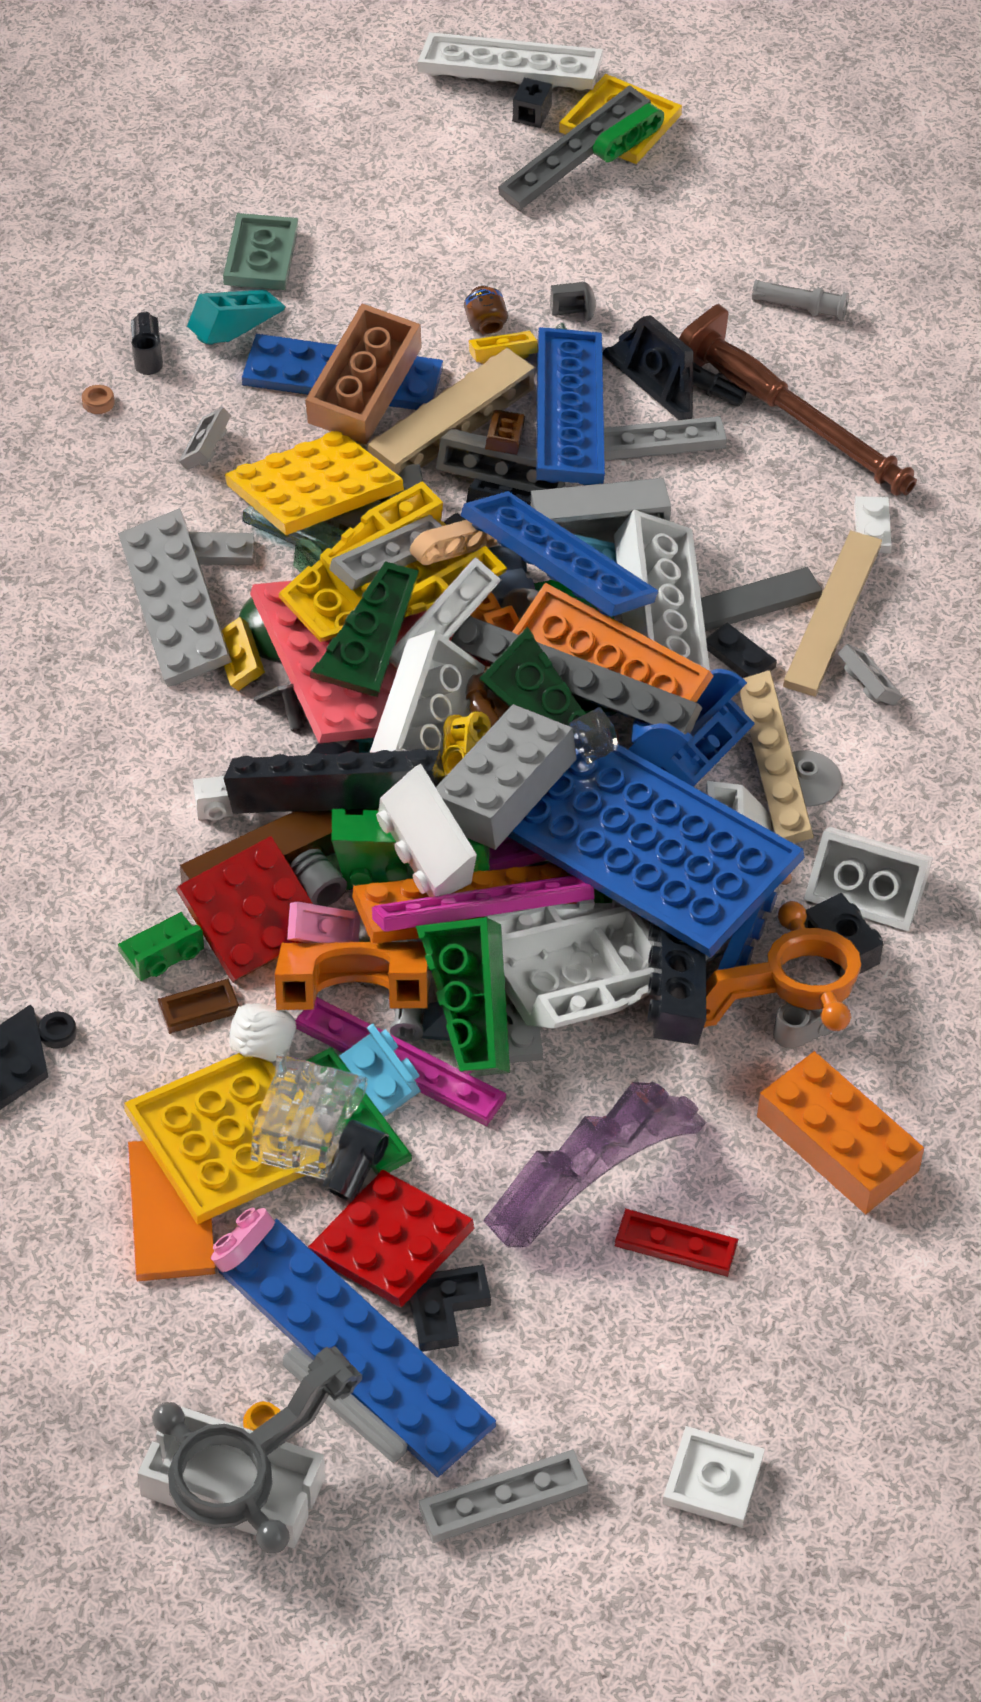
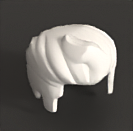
M260 1003L245 1004L238 1007L232 1019L229 1037L230 1048L238 1051L245 1057H257L270 1062L277 1060L281 1056L280 1062L283 1063L294 1038L296 1021L288 1010H276V1006Z

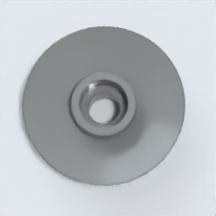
M801 750L792 752L806 806L822 805L833 799L840 790L842 780L837 765L825 755L814 751Z

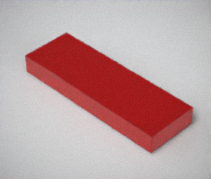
M625 1208L614 1246L728 1277L739 1239Z

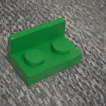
M182 912L118 944L119 953L140 981L150 976H160L168 967L182 960H191L201 950L205 949L202 928L198 924L192 926Z

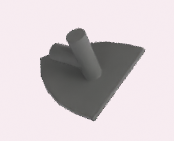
M294 684L278 686L254 697V701L282 695L290 730L304 727L300 711L303 708L294 691Z

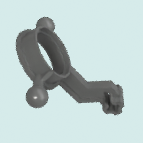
M336 1346L324 1348L316 1354L315 1359L308 1365L310 1369L308 1370L309 1374L301 1381L288 1406L251 1433H248L243 1428L229 1424L207 1425L196 1431H191L184 1424L185 1414L181 1406L175 1402L159 1404L152 1415L153 1425L157 1431L162 1434L173 1435L180 1443L168 1470L169 1495L178 1511L193 1523L213 1529L235 1527L248 1521L257 1531L256 1540L263 1551L273 1554L283 1551L290 1539L286 1525L279 1520H269L261 1511V1508L267 1503L273 1485L271 1462L267 1456L314 1422L328 1396L335 1401L340 1398L343 1400L353 1393L355 1387L362 1380V1374ZM215 1445H228L239 1448L251 1458L257 1468L254 1485L243 1497L230 1503L214 1504L199 1499L190 1492L183 1480V1473L187 1462L198 1451Z

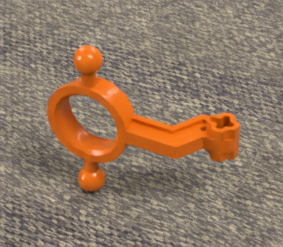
M788 901L779 908L778 920L783 927L790 929L791 932L783 934L773 942L767 954V962L715 970L706 981V1022L704 1028L717 1025L735 999L777 993L781 999L793 1006L808 1010L823 1009L821 1019L824 1026L831 1031H841L849 1025L851 1020L850 1010L842 1002L849 997L861 971L859 951L850 940L836 932L821 928H806L804 925L807 918L806 909L799 902ZM801 956H819L830 959L840 965L845 970V974L837 981L826 985H807L788 977L782 969V965L791 959Z

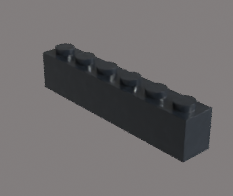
M419 748L411 751L395 752L380 750L370 753L348 751L341 754L310 753L296 756L277 754L271 757L241 756L232 758L223 779L232 813L242 814L326 811L332 809H379L380 798L415 766L419 764L423 766L435 788L445 778L440 750Z

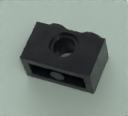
M842 892L806 909L807 918L804 923L806 928H821L833 931L852 942L860 955L861 971L859 974L880 964L883 949L881 935L876 929L870 928L862 918L859 908L854 903H850ZM824 958L840 978L845 974V970L840 965Z

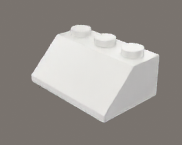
M419 764L380 798L379 812L376 816L382 830L386 834L390 832L395 839V850L400 860L404 864L408 862L415 872L413 879L422 894L427 892L429 897L447 895L471 884L477 854L423 766Z
M828 827L822 834L804 900L819 904L842 892L850 903H854L859 908L863 918L909 931L926 885L933 857Z

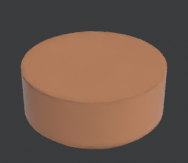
M92 385L82 393L83 408L89 413H106L115 404L114 393L108 386Z

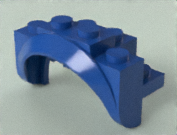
M726 669L710 671L713 678L696 702L702 709L691 733L687 732L684 734L668 724L648 725L634 720L631 739L633 745L628 750L657 767H662L666 772L694 787L755 725L731 699L747 682L736 673Z

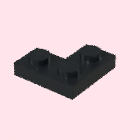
M484 1264L434 1272L409 1299L420 1351L424 1352L459 1346L454 1312L491 1306V1295Z

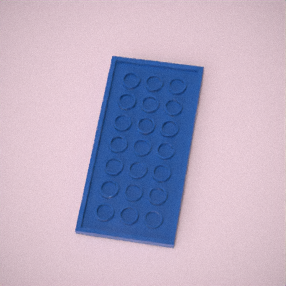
M579 722L573 728L576 760L513 829L508 837L711 958L805 858L804 850Z

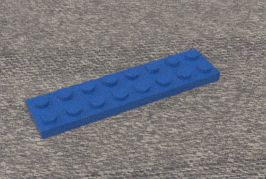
M539 327L537 339L536 480H545L550 483H579L584 486L604 484L602 333Z
M276 1218L273 1228L244 1261L227 1272H221L218 1268L219 1273L312 1360L324 1348L336 1346L362 1374L361 1382L351 1394L407 1443V1450L438 1478L496 1427V1420Z

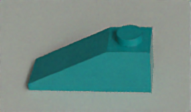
M267 290L201 293L198 295L187 328L197 335L199 341L208 345L230 342L284 311L286 306Z

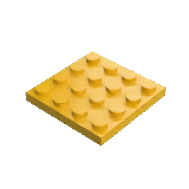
M339 431L328 432L323 437L311 442L298 443L292 449L281 453L269 454L263 460L252 464H242L236 470L225 473L227 486L285 535L404 490L403 480L400 476L350 437L342 435Z
M238 1053L124 1102V1112L197 1225L306 1176L307 1174L296 1172L304 1168L303 1172L312 1173L317 1170L306 1168L307 1166L321 1169L334 1163L333 1151L272 1062L261 1058L245 1057ZM283 1109L297 1113L296 1117L300 1116V1119L282 1115L281 1111ZM308 1142H311V1143H314V1144H318L319 1146H315V1145L309 1144L308 1147L311 1148V1149H315V1150L322 1151V1152H318V1151H314V1150L307 1149L306 1154H305V1157H304L305 1160L303 1161V1160H302V1157H303L304 1151H305V1149H306L307 1143H308ZM263 1154L270 1155V1156H274V1157H277V1158H281V1157H279V1155H281L282 1158H284L285 1160L292 1161V1162H296L297 1164H293V1163H289V1162L282 1161V1160H279V1159H275V1158H271V1157H268V1156H264ZM324 1159V1162H323L322 1165L314 1164V1163H319V1164H321V1163H322V1160ZM262 1161L286 1167V1169L262 1163Z

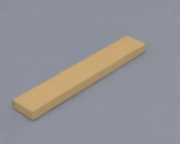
M850 530L784 678L783 687L816 697L880 551L882 539Z

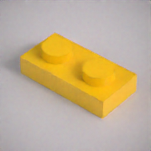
M531 331L468 340L470 354L476 362L481 364L486 363L489 358L496 356L506 348L522 359L529 357V354L538 353L537 339Z
M242 617L237 618L222 629L232 660L231 663L224 665L230 686L237 691H240L265 673L249 623Z

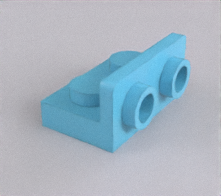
M372 1023L367 1027L370 1034L342 1053L340 1058L383 1117H385L421 1092L415 1082V1079L420 1075L408 1058L402 1061L399 1060L394 1053L398 1045L386 1029L379 1032Z

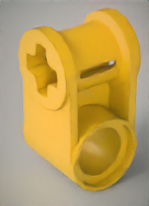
M477 711L472 712L467 717L455 714L446 718L443 726L444 740L441 758L446 776L491 728L489 718L485 713Z

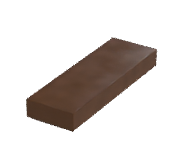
M495 409L485 449L518 455L525 422L524 414Z

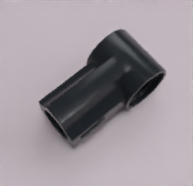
M140 312L134 319H131V345L134 367L136 371L143 375H152L158 373L163 367L158 317L152 316L149 312Z
M354 1119L350 1120L341 1134L338 1146L339 1153L322 1185L323 1188L339 1198L352 1202L363 1185L372 1165L376 1166L382 1160L388 1147L389 1135Z

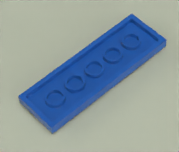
M256 334L242 375V385L308 395L337 345ZM417 356L389 406L418 410L422 404L434 399L443 370V360Z
M509 491L463 505L460 516L471 522L475 529L487 533L496 539L499 545L511 549L520 555L524 562L535 565L545 572L548 578L560 582L572 590L575 596L585 599L596 606L598 611L604 615L613 617L654 603L656 600L657 589Z

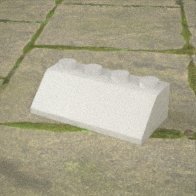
M436 630L408 639L370 752L389 750L391 752L411 751L421 748L425 750H440L442 758L444 722L450 715L469 716L470 700H466V685L473 674L483 673L485 666Z

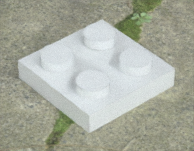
M686 1426L662 1504L742 1528L765 1449Z

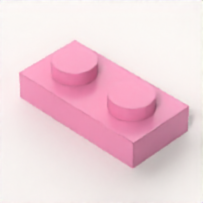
M303 902L290 903L287 940L304 943L359 942V912Z

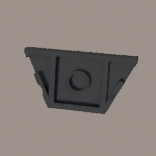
M652 315L643 316L633 324L631 330L625 331L618 337L619 341L616 344L605 348L602 355L678 420L692 419L693 350Z
M31 1004L0 1024V1110L49 1077L35 1011Z

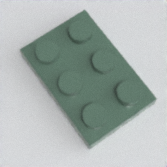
M237 213L223 274L224 285L286 290L299 227L298 218Z

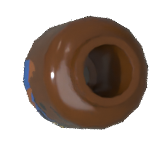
M483 285L474 288L465 298L464 309L471 329L485 335L497 333L503 328L508 319V311L501 291Z

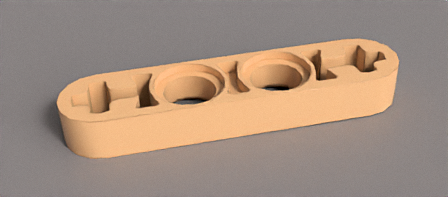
M464 520L422 532L411 544L410 554L422 565H429L475 552L484 546L487 548L493 547L498 543L496 539L487 533L475 529L471 522Z

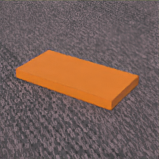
M144 1141L128 1142L137 1282L216 1274L215 1263L211 1260V1256L214 1253L212 1218L197 1225Z

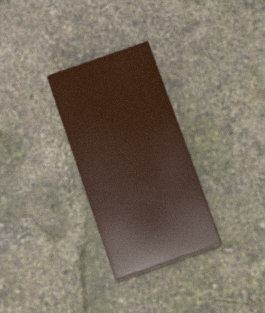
M229 978L157 999L169 1034L233 1016L238 1007H240Z

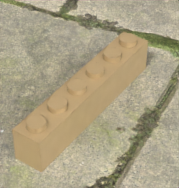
M506 348L496 356L489 358L486 363L476 370L467 373L463 379L453 386L444 389L437 397L428 403L422 404L418 410L408 417L399 420L392 428L373 438L368 443V452L396 474H399L402 469L412 464H419L420 468L424 467L438 457L441 437L450 429L472 433L492 419L495 409L503 411L534 389L535 367Z

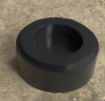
M52 1012L45 1015L39 1022L40 1038L47 1047L55 1049L64 1048L70 1045L76 1038V1023L74 1018L68 1013Z

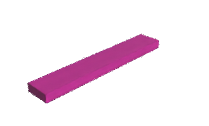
M571 875L375 905L372 907V920L386 932L419 925L444 923L594 899V888Z
M316 997L314 1010H303L295 1020L297 1030L342 1053L370 1034L367 1027L371 1024ZM391 1035L398 1045L394 1053L399 1060L402 1061L408 1058L420 1076L415 1079V1082L421 1090L420 1093L486 1127L505 1102V1092L471 1075L460 1072L458 1068Z

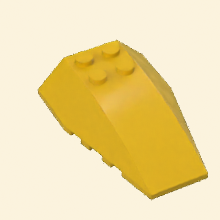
M422 481L368 510L361 517V522L356 527H350L341 535V540L332 549L327 548L320 555L319 561L312 567H306L281 590L279 598L320 642L332 640L337 636L345 624L346 618L352 610L354 611L362 599L363 593L371 583L369 582L351 590L329 569L332 559L428 515H431L438 523L445 526L446 524L441 520L442 500ZM486 546L475 552L429 565H422L418 560L404 567L417 570L419 573L405 617L428 610L475 557L496 576L504 574L507 567Z

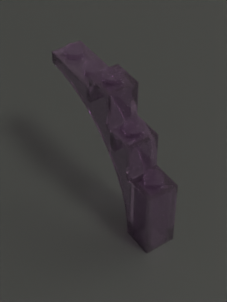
M632 1082L606 1116H584L559 1150H537L483 1221L507 1248L528 1247L563 1208L613 1167L632 1155L661 1141L681 1135L696 1134L707 1122L697 1113L699 1110L697 1105L685 1096H669L668 1092L655 1082Z

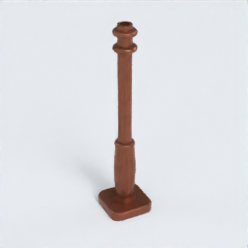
M720 304L712 306L681 333L679 339L693 350L694 363L701 367L710 363L739 388L766 402L770 407L778 406L874 473V481L877 484L885 482L890 484L891 493L894 496L902 493L908 495L914 489L917 479L914 477L912 467L902 469L897 466L898 459L896 456L885 457L791 392L785 381L778 378L756 358L725 341L729 316L726 308Z

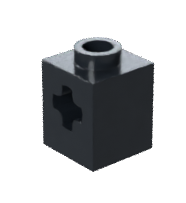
M524 77L513 98L512 122L541 128L552 107L553 84ZM534 109L533 114H529L528 110Z

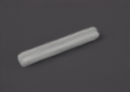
M293 1347L284 1355L283 1366L301 1382L309 1374L308 1370L310 1369L308 1365L313 1360L300 1348ZM352 1394L343 1400L340 1398L335 1401L328 1396L325 1404L391 1462H397L405 1455L407 1443Z

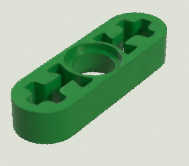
M651 103L645 104L601 133L593 146L594 155L607 163L612 162L657 132L664 121V112Z

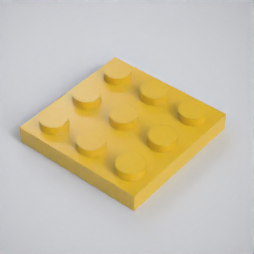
M605 74L594 85L593 90H590L559 122V132L566 135L630 85L651 100V104L664 112V121L657 132L619 156V158L637 164L682 115V105Z

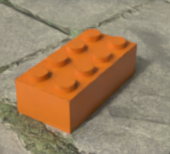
M815 1051L760 1092L757 1117L865 1215L920 1171L924 1147Z

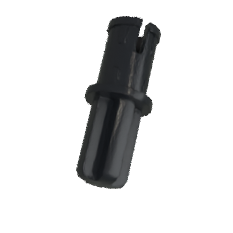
M693 362V385L706 391L707 396L712 397V395H715L734 406H740L744 402L747 394L746 391L723 379L721 373L714 374Z

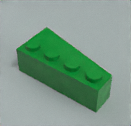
M332 809V843L342 876L347 881L346 890H351L356 885L413 879L415 872L408 862L404 864L400 860L395 850L396 841L390 832L386 834L379 825L376 816L378 810H363V815H345V809ZM467 838L477 854L473 872L488 871L489 847Z
M485 917L416 926L419 939L422 940L425 948V959L428 969L432 971L436 984L438 1002L442 1006L447 1020L446 1027L460 1072L471 1076L510 1073L501 924Z

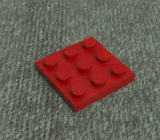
M272 836L189 879L176 888L177 893L196 924L202 928L203 936L233 983L277 959L282 943H304L287 940L290 903H313Z
M382 1169L308 1248L333 1270L401 1308L467 1238L475 1227L471 1217Z

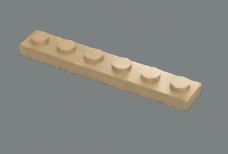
M769 670L743 678L747 684L740 690L745 714L755 723L749 731L774 831L794 844L812 839L814 834L771 672Z

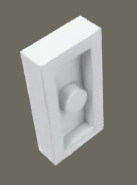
M855 496L856 532L882 539L879 553L890 554L892 544L889 498Z

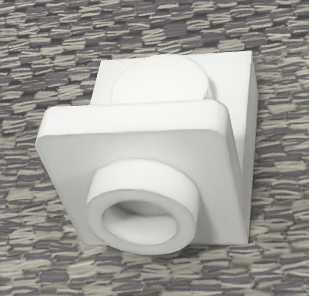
M224 776L193 779L198 820L209 819L216 821L224 817L233 816L223 779Z

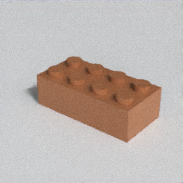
M362 303L305 400L308 423L328 431H339L342 435L367 445L422 348L420 324Z

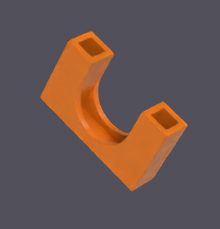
M372 942L282 943L274 974L276 1010H314L318 992L332 985L349 982H366L389 989L390 1009L428 1008L431 971H429L425 959L426 952L423 942H383L374 944Z

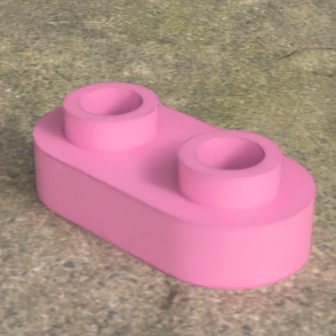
M253 1207L243 1212L236 1219L237 1226L235 1229L221 1237L214 1244L213 1249L215 1251L211 1256V1260L221 1272H227L244 1261L273 1228L275 1221L265 1208L256 1210Z

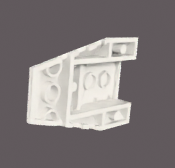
M591 899L579 901L577 904H559L485 916L501 924L505 992L526 1025L557 1028L619 1012L649 995V978L651 972H654V968L648 967L650 948L654 945L653 941L648 940L650 921L615 900L612 903H594V900ZM722 945L711 958L706 955V963L724 954L725 947Z

